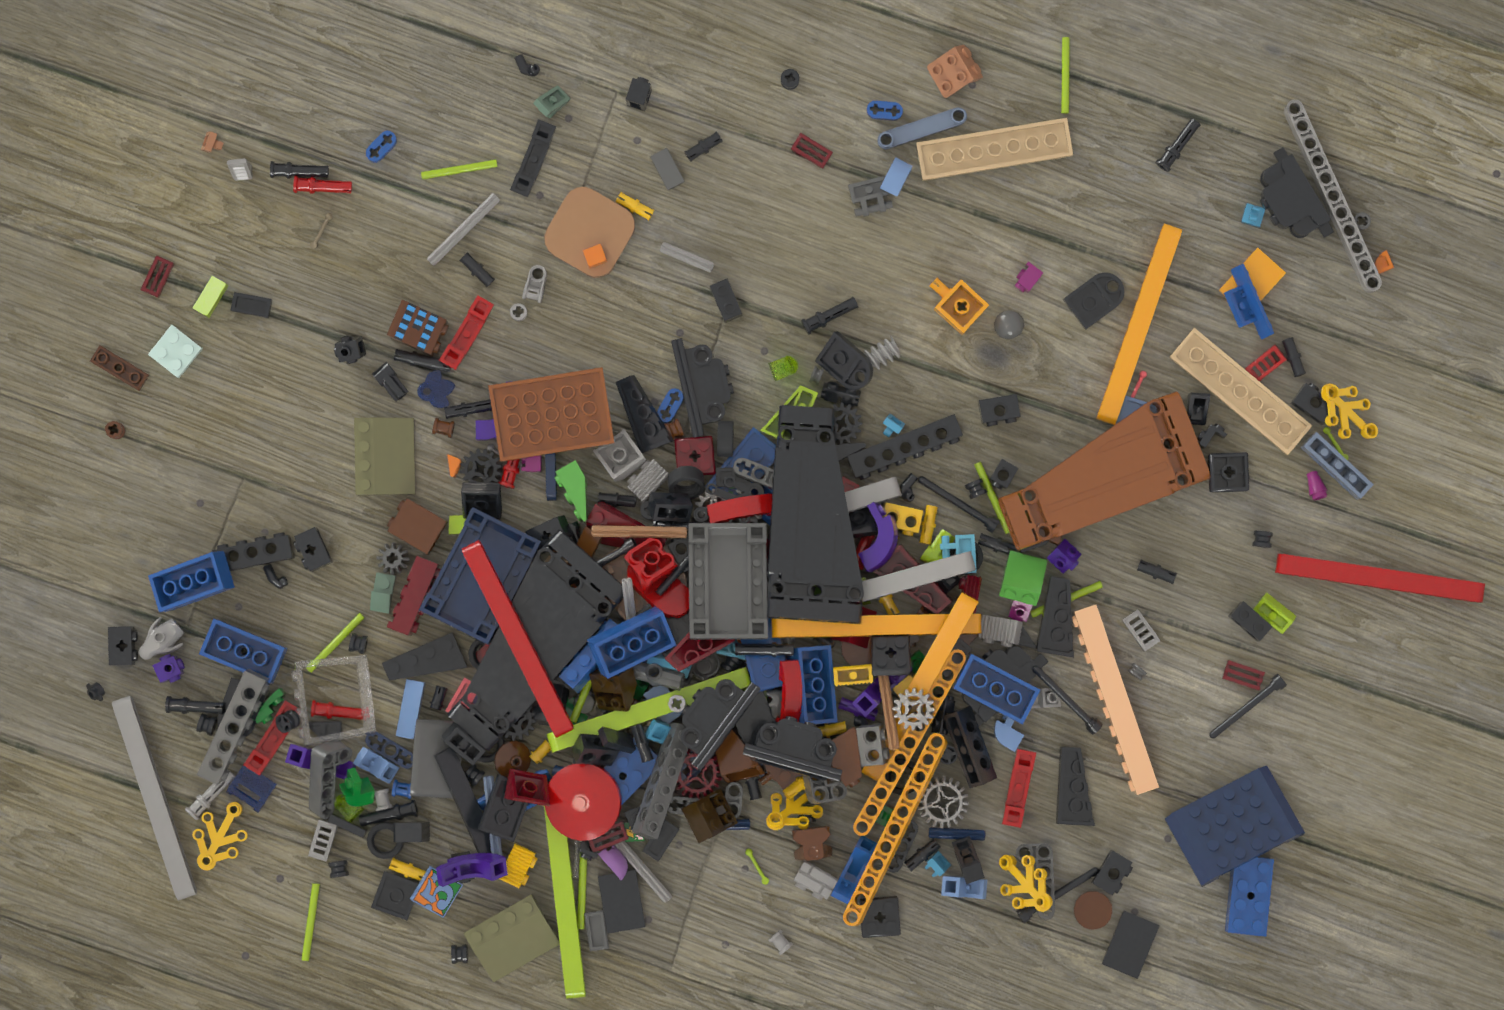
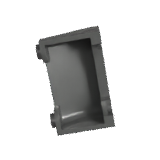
M416 719L410 796L453 799L434 755L450 747L443 741L442 735L454 721ZM455 751L458 760L461 764L462 756Z

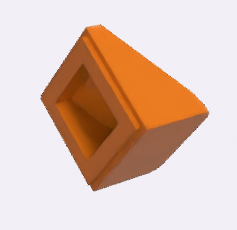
M601 244L583 250L589 268L607 262Z
M448 454L450 476L456 478L462 460Z

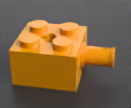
M937 277L929 286L942 297L934 310L961 335L969 329L989 306L963 280H960L953 288L949 289ZM957 304H959V305L965 304L966 306H965L964 309H965L966 311H964V310L959 311V310H958V307H959V306H958Z

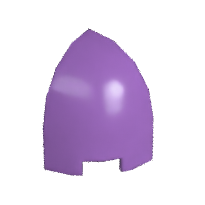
M612 845L609 851L604 849L598 853L617 877L622 880L626 875L628 864L627 859L616 846Z

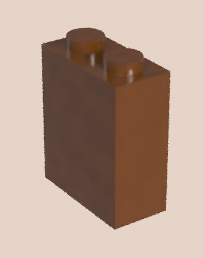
M406 498L405 501L402 500L398 505L397 510L399 512L396 517L392 516L388 522V532L429 555L448 522Z

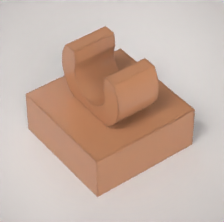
M209 131L206 133L201 150L207 153L211 152L212 148L222 150L224 143L215 140L217 134Z

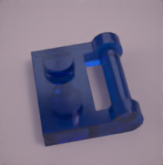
M242 766L226 793L229 795L233 794L253 807L255 812L259 813L277 786V783L263 774L259 776L247 767ZM240 783L260 796V800L256 801L237 788L238 784Z

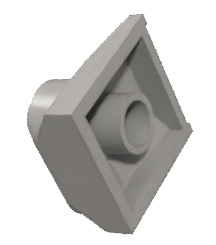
M625 429L614 436L615 444L603 445L593 450L615 482L631 475L646 461Z

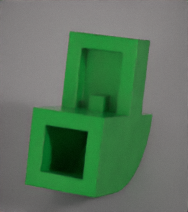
M355 768L348 769L345 782L339 784L346 802L354 807L372 804L374 802L375 790L369 778H360Z

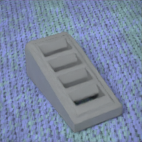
M247 159L227 161L228 168L235 181L253 178L252 165Z
M1138 609L1122 619L1143 652L1160 642V639ZM1138 616L1140 620L1130 625L1129 622ZM1143 623L1144 626L1135 632L1134 628ZM1147 629L1148 633L1140 638L1138 635ZM1151 636L1153 638L1146 644L1143 643V641L1148 637Z
M319 819L308 856L327 862L338 829L337 825ZM322 827L331 829V833L321 830ZM319 835L328 836L329 840L320 838ZM317 841L327 844V847L316 845ZM316 848L325 851V854L316 853L314 850Z

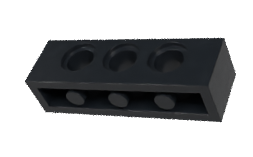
M285 532L273 534L274 538L266 539V536L254 538L255 542L247 543V540L238 541L236 546L231 547L228 544L218 545L216 550H212V552L224 551L230 571L295 558L291 537L285 535ZM271 543H274L277 547L276 552L270 554L267 550ZM252 547H256L258 550V554L254 558L249 556V550ZM233 551H237L239 554V558L235 562L230 559V554Z
M971 706L944 715L946 726L969 788L981 786L997 779Z

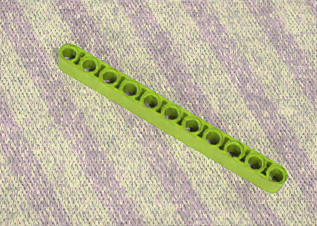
M744 667L684 687L680 691L676 690L631 705L628 712L613 711L573 725L574 730L558 738L555 737L553 732L546 735L552 753L574 746L580 734L599 735L598 730L602 726L618 731L674 712L668 706L669 699L674 695L682 696L685 699L686 705L691 706L694 702L692 697L698 689L703 690L705 687L716 689V685L721 680L729 679L740 689L748 687L751 680L747 668ZM674 698L672 707L680 709L682 700Z
M544 806L566 999L586 997L568 837L554 828L548 819Z

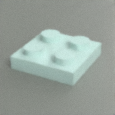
M171 325L148 355L177 378H180L203 348L175 326Z

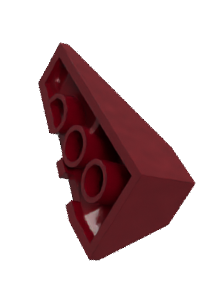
M603 501L594 505L586 526L591 528L592 526H645ZM603 537L600 543L620 548L624 540L630 537ZM632 537L637 545L649 539ZM668 538L655 539L661 541L663 548Z
M688 633L665 657V660L680 672L733 643L735 639H690Z

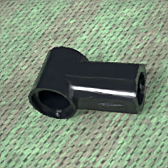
M387 362L372 373L377 382L382 387L384 386L396 402L409 392Z

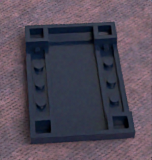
M472 507L464 522L463 529L419 611L489 645L499 628V624L463 555L462 548L480 540L512 603L539 550L541 541Z
M1268 766L1260 767L1165 818L1170 831L1201 887L1219 879L1223 874L1285 842L1288 843L1305 834Z

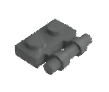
M886 176L848 185L852 204H861V208L854 209L856 217L861 215L864 217L869 216V213L878 211L882 213L886 212V209L893 208L892 201L884 202L883 197L890 195V193L880 189ZM877 198L878 204L867 206L866 201Z

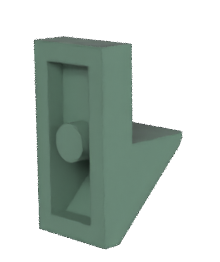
M557 85L538 97L533 104L550 119L571 98Z
M376 572L374 589L371 591V611L390 613L396 576Z

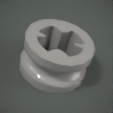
M517 303L510 308V315L515 321H523L527 317L528 312L523 304ZM517 307H521V310L524 309V313L520 317H516L517 315L513 314L514 311H517Z

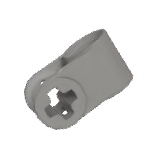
M535 265L530 269L522 299L529 298L537 300L538 303L542 302L547 280V271L543 266ZM541 269L543 271L541 279L534 278L533 273L535 270Z

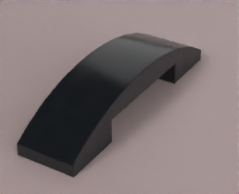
M538 119L520 169L510 188L511 191L525 197L529 196L549 150L556 126Z

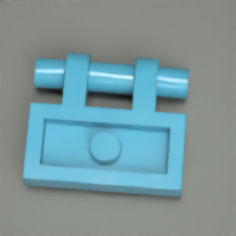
M975 534L955 535V543H949V536H941L942 544H940V550H942V558L950 557V549H955L956 555L971 551L976 567Z

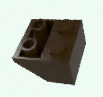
M632 667L609 679L600 673L599 668L589 674L598 709L625 712L630 710L637 686Z
M721 789L681 809L698 843L710 839L738 823Z

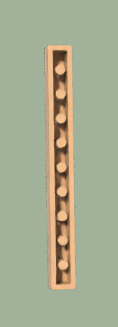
M1097 605L1073 612L1072 622L1074 627L1079 629L1080 634L1077 636L1080 645L1085 647L1086 653H1084L1086 663L1091 664L1093 670L1090 671L1093 682H1097L1099 687L1096 692L1099 700L1104 702L1105 707L1102 708L1106 719L1109 718L1111 722L1109 730L1111 736L1116 737L1118 743L1115 744L1118 755L1123 757L1124 762L1121 765L1124 773L1129 775L1130 781H1127L1129 789L1138 795L1159 788Z

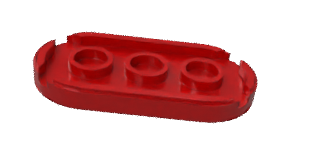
M628 565L627 578L632 579L633 589L652 607L656 606L662 610L664 616L668 618H680L688 613L689 589L680 580L676 579L662 596L658 595L655 591L645 595L631 565Z

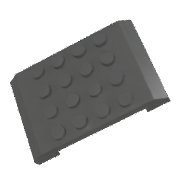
M689 523L690 639H768L766 523Z

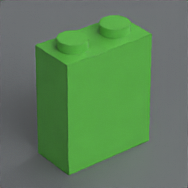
M1010 550L999 596L1036 606L1041 594L1047 560Z

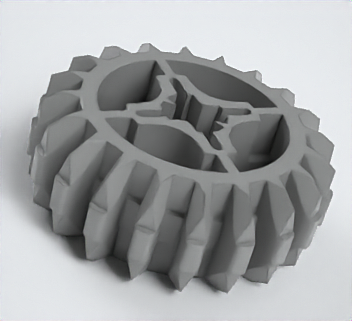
M942 776V782H939L938 777H934L935 783L933 784L930 780V787L926 789L923 799L920 801L923 806H919L917 809H924L925 812L921 813V817L928 815L926 823H929L932 819L934 820L932 823L933 827L937 825V822H940L939 826L943 828L944 822H946L949 828L951 827V820H953L954 824H958L955 818L957 816L960 819L964 818L960 814L961 811L967 813V809L962 808V806L969 805V802L963 801V798H967L968 794L961 795L965 788H957L960 784L959 781L952 785L953 778L951 777L948 782H946L945 776ZM941 786L952 788L957 795L945 796ZM936 788L937 798L927 803L929 793ZM941 796L944 797V799L947 798V800L952 799L951 801L945 803L946 812L944 811L943 807L941 808V805H933L940 801ZM958 801L957 810L949 816V805ZM940 808L944 818L933 816L928 809Z

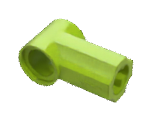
M942 529L933 543L927 547L920 560L929 563L943 559L942 550H940V544H942L941 536H949V543H953L955 537Z

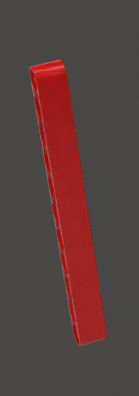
M478 540L462 548L463 555L555 737L558 738L574 730V726L482 543Z
M1287 554L1277 555L1275 573L1477 603H1483L1485 583Z

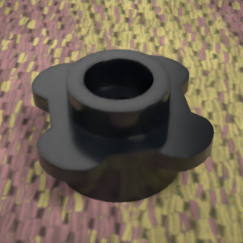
M97 682L93 685L88 683L86 685L88 696L92 700L102 701V696L105 695L103 687Z

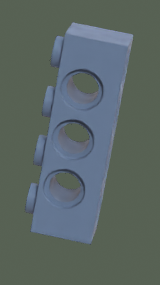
M1317 432L1301 446V449L1356 500L1361 499L1374 485Z

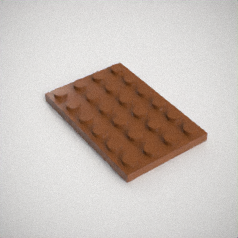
M603 367L488 385L500 462L615 444Z

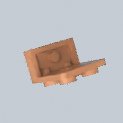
M965 45L952 48L927 66L930 75L945 98L950 97L969 83L983 78L979 65L974 62L971 57V51Z

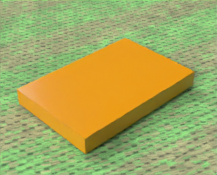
M1256 248L1243 263L1260 301L1286 274L1259 248ZM1233 275L1219 289L1223 295L1225 292L1238 287Z

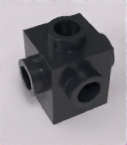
M351 335L343 336L340 338V341L335 343L334 353L339 363L345 361L346 364L355 363L358 361L357 359L366 355L362 336L354 338Z

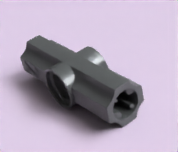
M641 662L632 667L635 679L649 682L652 686H664L680 691L684 685V673L661 668L656 663L646 664ZM653 673H659L657 677H651Z

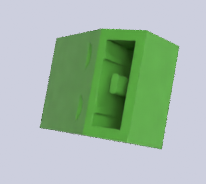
M575 460L555 471L557 476L554 478L560 488H565L567 493L564 496L570 505L574 504L576 507L574 513L580 522L583 520L586 524L588 520L587 479Z

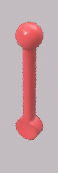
M1141 371L1139 374L1140 378L1131 395L1132 398L1135 397L1143 378L1147 376L1145 371Z

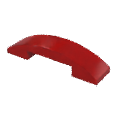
M477 295L454 338L439 359L440 362L454 370L458 368L484 326L494 304Z
M772 494L739 497L707 505L710 523H724L732 519L764 514L769 516L772 509Z
M780 661L779 680L783 682L781 716L776 717V723L786 719V716L794 717L799 722L802 707V677L799 661Z
M286 700L275 715V719L243 765L259 776L272 760L289 733H283L278 730L275 723L276 717L288 710H293L298 715L302 711Z
M1017 748L1002 824L1019 828L1022 826L1025 803L1037 752Z

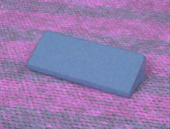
M406 679L396 736L414 739L416 719H419L425 682Z

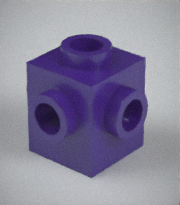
M1064 539L1047 559L1064 574L1068 569L1072 571L1079 564L1077 559L1082 554Z
M170 654L159 658L161 662L152 665L160 683L167 681L173 683L181 679L180 675L184 674L183 669L185 666L182 659L177 658V656L171 657Z

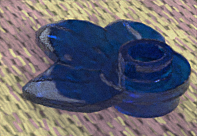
M440 370L430 372L425 382L421 383L417 389L420 399L429 401L436 408L449 406L446 396L455 388L453 382L441 379ZM426 388L431 390L429 395L424 394Z

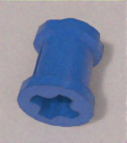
M395 779L392 787V796H404L411 800V782L410 784L402 783Z

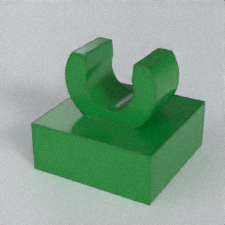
M884 805L875 822L886 827L894 809Z

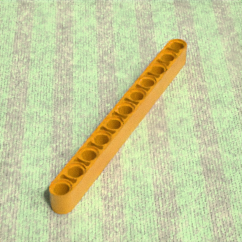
M1163 224L1096 418L1097 420L1112 425L1116 424L1182 233L1180 228Z
M964 593L960 594L908 687L910 693L913 688H916L918 693L923 689V695H927L978 604L977 600ZM916 696L909 697L911 700L918 701L920 699ZM903 703L901 707L902 714L905 713V706L903 705ZM920 703L915 706H911L912 709L910 710L908 715L913 712H917L916 709L918 708ZM898 717L895 720L900 743L907 729L904 728V722L898 724L900 720ZM888 738L885 740L886 748H889ZM889 749L890 758L887 759L888 762L890 761L895 750ZM873 750L871 753L872 757L878 759L879 753ZM888 762L884 765L864 766L861 773L878 782Z
M949 614L862 616L861 624L771 618L772 638L938 635ZM972 614L961 634H981V614Z
M953 650L949 654L927 693L930 694L928 700H934L932 704L935 708V711L932 713L934 717L965 664L966 655L962 650ZM955 653H960L963 656V661L959 664H955L952 661V655ZM945 670H951L954 676L952 680L946 681L943 679L942 673ZM937 686L942 687L944 690V694L940 698L933 695V689ZM913 718L912 722H916L918 719ZM928 718V721L931 724L933 719ZM925 724V728L922 731L912 730L909 725L899 743V749H896L853 825L854 832L857 835L865 836L870 832L930 724ZM907 737L915 739V746L913 748L905 746L904 741ZM897 754H903L906 757V762L903 765H898L895 762ZM888 771L896 773L895 781L889 782L886 780L885 775ZM878 788H884L887 791L885 798L880 799L876 796ZM868 805H875L877 807V813L874 816L867 814L866 808ZM863 821L868 825L866 832H859L857 830L859 822Z
M933 733L928 738L843 914V920L849 926H858L862 923L947 747V740L939 733ZM940 737L942 745L935 748L933 741L935 738ZM928 755L934 757V761L930 765H926L924 761ZM923 772L925 780L919 783L916 780V776L918 773ZM910 790L917 792L914 800H909L908 798ZM906 807L908 815L902 818L899 815V811L901 808ZM893 825H899L900 832L897 835L891 833ZM889 842L891 850L885 853L882 849L883 844ZM880 859L883 862V867L880 870H876L874 863ZM869 877H872L875 882L871 888H868L865 883ZM863 894L866 897V902L863 905H859L857 898ZM852 912H855L858 917L854 923L849 921V915Z

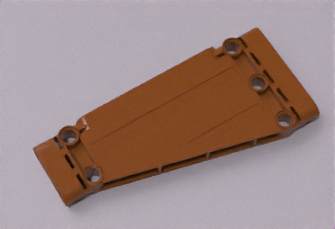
M1175 391L1145 403L1022 490L1000 497L998 502L1013 543L1017 550H1022L1210 479V471L1181 396ZM1151 404L1156 406V413L1151 412ZM1165 440L1170 443V449L1165 448ZM1178 476H1181L1183 478V485H1180L1178 483ZM1026 491L1032 495L1031 501L1025 498ZM1039 528L1045 530V537L1040 536Z

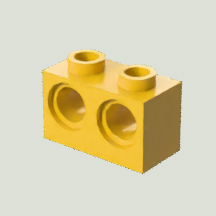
M887 502L884 503L883 507L886 513L892 512L896 515L897 528L902 530L903 535L913 536V533H919L923 510ZM907 517H912L915 520V524L911 528L905 523Z

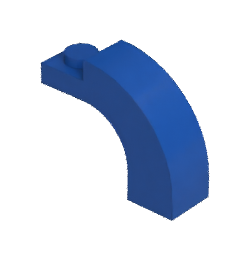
M860 836L830 896L846 904L849 903L876 848V842L865 836Z

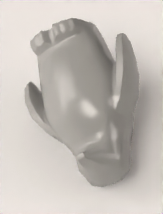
M159 617L151 625L145 642L139 649V655L142 659L148 660L159 654L172 653L183 646V643L175 645L185 632L173 618L158 626L162 617Z

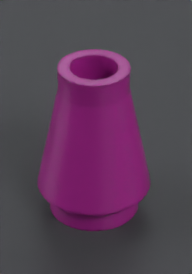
M1318 471L1307 473L1309 496L1312 497L1313 501L1327 497L1328 490L1321 480Z

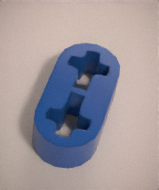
M872 101L867 106V114L872 119L896 121L901 118L903 113L902 106L896 102ZM874 105H877V108L884 109V112L878 111L877 114L874 115L873 111H871L870 108H873ZM893 107H896V110L900 111V113L892 116V113L886 112V110H892Z
M384 131L368 146L366 156L369 161L374 163L381 161L395 147L397 143L395 134L391 131ZM392 136V143L389 144L387 142L384 146H382V144L385 142L384 137ZM379 147H381V149L378 151L379 156L377 158L375 156L371 158L370 156L372 154L370 151L372 149L376 151Z
M679 389L669 390L657 411L664 423L673 420L683 402V393ZM679 393L678 397L680 400H675L673 405H671L672 398L670 394ZM668 406L671 407L669 410L670 418L666 417L663 419L661 411H666Z

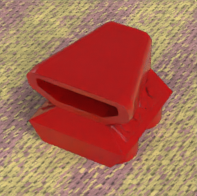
M652 537L631 549L624 557L631 565L645 595L658 589L673 572V569L678 566L674 562L673 555L667 553L662 548L661 541Z

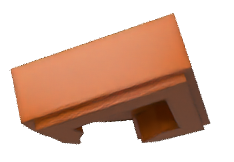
M1387 250L1382 252L1375 261L1379 274L1394 268Z

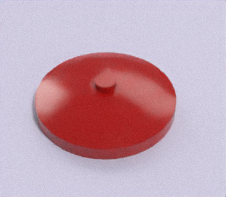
M571 764L558 771L548 784L550 806H545L546 814L554 828L564 836L580 841L592 840L608 832L616 823L621 811V793L615 779L602 767L590 764Z

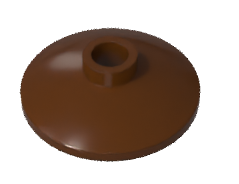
M519 741L504 743L497 750L494 759L497 772L507 778L510 769L526 772L531 763L529 749ZM517 758V763L513 764V760Z

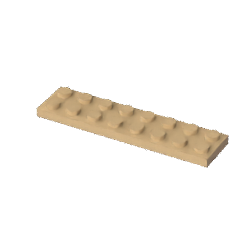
M1067 118L916 143L922 181L1073 156Z
M1196 328L1192 329L1169 357L1286 455H1289L1312 427L1308 421Z

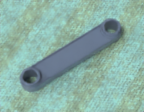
M958 107L880 133L877 143L882 149H891L960 126L966 121L967 113L963 108ZM960 112L963 115V119L957 121L953 118V114ZM887 136L891 139V143L884 145L881 142V138Z

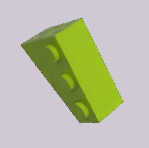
M800 385L784 405L813 407L818 392ZM779 410L760 430L761 433L777 439ZM788 431L781 432L783 439H791V434Z

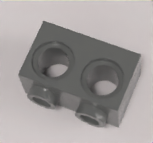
M883 724L863 725L856 728L861 767L884 765L887 763L890 753L889 748H886L885 744L887 731ZM869 731L876 733V740H872L869 737ZM872 750H876L879 753L878 759L872 757Z

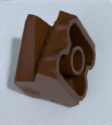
M820 826L805 830H792V839L801 845L794 851L795 859L811 861L832 856V847L823 843L831 835L830 827Z

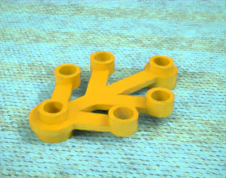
M1329 383L1324 385L1321 390V396L1327 402L1328 416L1325 418L1326 425L1331 427L1338 424L1339 419L1336 416V405L1339 408L1341 428L1338 430V436L1341 439H1347L1351 436L1348 418L1360 428V433L1365 439L1375 438L1378 434L1377 426L1374 423L1366 424L1352 410H1368L1371 406L1368 399H1360L1359 401L1344 402L1339 396L1356 397L1358 394L1357 388L1349 386L1339 389L1336 385Z
M816 790L815 796H820V792ZM805 792L795 801L794 797L791 800L786 797V808L780 812L782 796L779 793H774L771 795L772 812L767 816L766 824L772 830H780L785 825L798 826V828L805 830L809 827V819L807 817H787L791 814H807L818 819L823 815V808L820 805L813 807L802 806L808 801Z
M231 802L227 805L226 811L228 814L218 832L214 825L213 813H203L202 821L206 823L212 843L209 849H207L204 840L205 832L202 829H196L192 834L193 838L197 840L200 850L197 864L202 870H211L215 867L217 861L227 858L234 859L239 855V850L236 847H230L226 852L215 854L220 846L236 841L242 842L248 838V833L245 830H239L236 834L224 837L234 817L242 814L243 807L239 802ZM232 806L237 807L236 813L231 812ZM206 814L211 816L210 821L205 820ZM197 831H200L202 833L201 838L196 837L195 834ZM240 832H243L245 834L244 839L239 838L238 835ZM231 849L236 851L235 856L229 854ZM205 857H208L210 859V863L208 865L204 864L203 859Z
M1003 855L999 860L1000 867L1003 870H1008L1021 885L1003 884L1000 888L1001 894L1003 896H1010L1016 893H1029L1034 899L1024 900L1022 897H1015L1012 900V906L1015 909L1035 906L1040 912L1049 910L1053 901L1051 896L1046 893V870L1037 868L1034 871L1035 858L1031 855H1025L1022 858V864L1026 867L1025 877L1016 867V858L1013 855ZM1034 878L1038 880V890L1034 886Z

